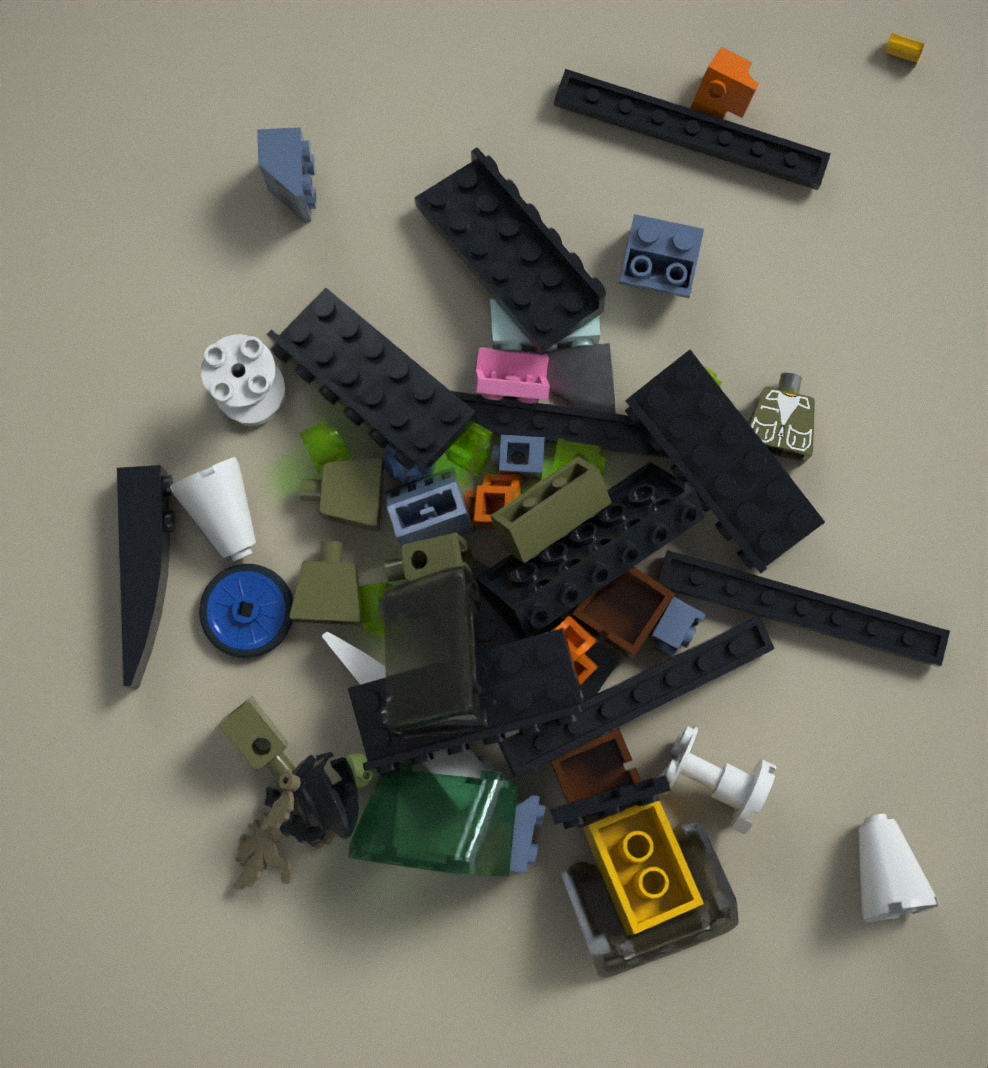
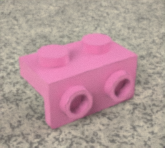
M480 347L477 352L474 376L476 393H482V397L491 400H501L503 396L517 397V400L520 402L531 404L538 403L539 399L548 400L550 390L547 380L548 355Z

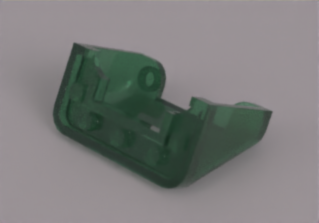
M397 762L398 769L379 774L350 840L348 858L452 874L509 877L519 782L503 781L504 773L481 771L480 778L412 771L411 763Z

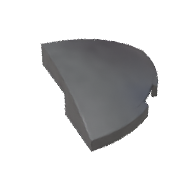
M610 343L545 353L549 358L547 380L550 390L555 396L560 394L564 399L573 404L572 408L616 414Z

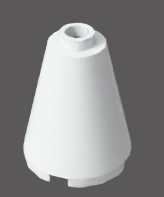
M236 456L217 463L201 472L199 471L170 486L173 495L223 558L230 556L232 561H236L253 553L250 546L256 543L240 464Z
M886 814L865 818V825L858 828L861 914L864 921L879 922L900 918V915L908 913L914 915L938 907L937 897L896 820L887 819Z

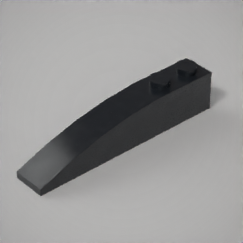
M161 465L117 468L123 686L128 688L140 687L160 624L168 580L170 532L175 531V515L173 510H169V497L173 496L170 486L174 482L172 475H168V472Z

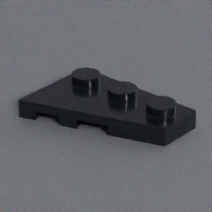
M666 775L656 776L551 808L550 812L555 825L563 823L564 829L586 823V815L599 812L601 818L623 812L621 805L636 801L637 806L640 807L660 801L658 794L669 792L671 789Z

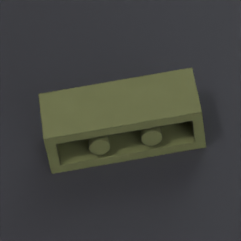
M578 456L492 514L491 519L505 550L525 563L537 557L541 551L560 538L567 536L570 531L589 518L596 516L599 511L612 502L599 468Z

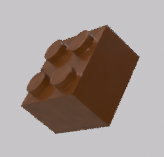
M632 567L579 603L572 617L597 637L601 631L606 633L607 637L604 642L632 659L675 593L639 569Z
M620 729L588 741L550 760L567 803L641 781L636 767L625 770L623 764L632 761V757ZM636 801L621 806L622 809L625 810L629 807L637 805ZM599 812L586 815V823L578 825L577 828L580 829L603 818H601Z

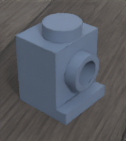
M501 435L500 445H493L492 466L499 467V474H520L521 477L541 480L545 437ZM515 454H521L525 460L522 464H513L511 457Z
M673 597L662 613L649 639L656 642L654 645L655 649L667 656L673 657L680 645L685 648L688 647L697 630L691 626L692 623L699 624L703 621L706 614Z

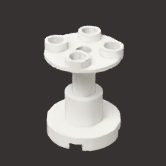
M235 334L226 336L206 348L201 365V378L205 389L216 400L220 410L231 420L243 426H259L271 421L286 400L287 387L280 369L275 365L270 350L262 341L254 336Z
M686 726L683 733L678 735L670 754L676 756L675 759L670 761L668 767L665 766L660 776H667L670 789L679 773L711 788L712 798L734 808L729 827L742 834H746L753 825L747 818L750 813H760L775 778V775L772 773L776 770V766L761 759L751 774L728 763L723 768L713 765L689 753L697 735L698 727L693 726L691 728Z

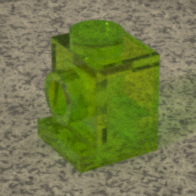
M323 421L299 432L319 473L323 472V465L326 462L344 461L351 458L336 425L329 428L326 421Z
M473 423L445 452L447 460L479 476L493 453L490 444L493 432Z
M558 438L552 474L568 464L576 456L585 457L587 462L599 468L603 478L606 456L599 455L601 446L569 442Z

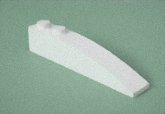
M326 632L322 635V638L359 684L396 675L360 649L333 634ZM447 749L433 752V760L423 762L461 810L496 782L492 777L497 772L494 766L484 754L477 758L470 749L453 755H448Z

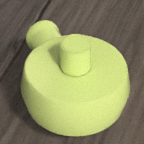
M362 753L348 755L346 758L352 769L357 788L367 786L373 777L372 773H374L375 768L364 771L362 763L366 762L367 758Z

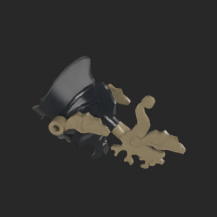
M328 752L316 755V759L313 755H309L296 766L292 773H283L279 779V786L282 788L281 793L277 789L266 788L267 796L264 803L266 806L271 807V811L268 814H261L263 818L261 827L256 819L253 820L252 824H248L249 828L255 830L253 837L248 836L247 841V835L243 834L240 837L239 853L235 860L240 862V865L245 866V868L233 885L235 889H244L246 886L252 887L256 880L261 879L262 872L266 869V864L275 868H283L280 877L283 884L292 882V865L289 859L278 855L276 843L290 835L294 836L299 843L308 842L315 848L322 847L324 844L330 845L333 838L338 836L342 839H348L352 835L359 814V798L356 781L347 758L341 757L330 761L331 767L342 779L335 784H332L324 770L328 759L334 756V753Z

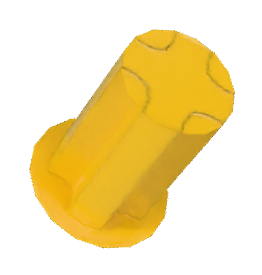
M892 32L884 53L918 63L925 43Z

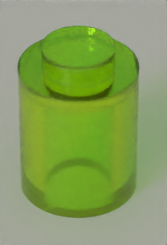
M375 583L358 587L362 631L370 632V638L392 636V629L399 627L394 583Z

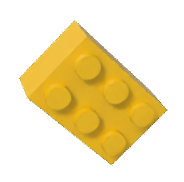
M660 801L640 807L637 805L632 806L621 813L608 816L582 828L626 935L639 933L704 904Z

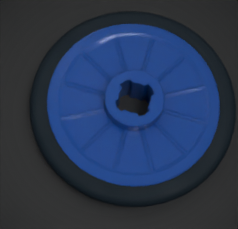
M257 564L234 565L218 573L205 588L199 607L200 623L208 640L223 653L238 658L258 657L275 649L287 636L293 623L290 619L293 597L285 581L271 569ZM245 603L254 606L251 613L252 616L249 618L240 615L243 608L242 605Z

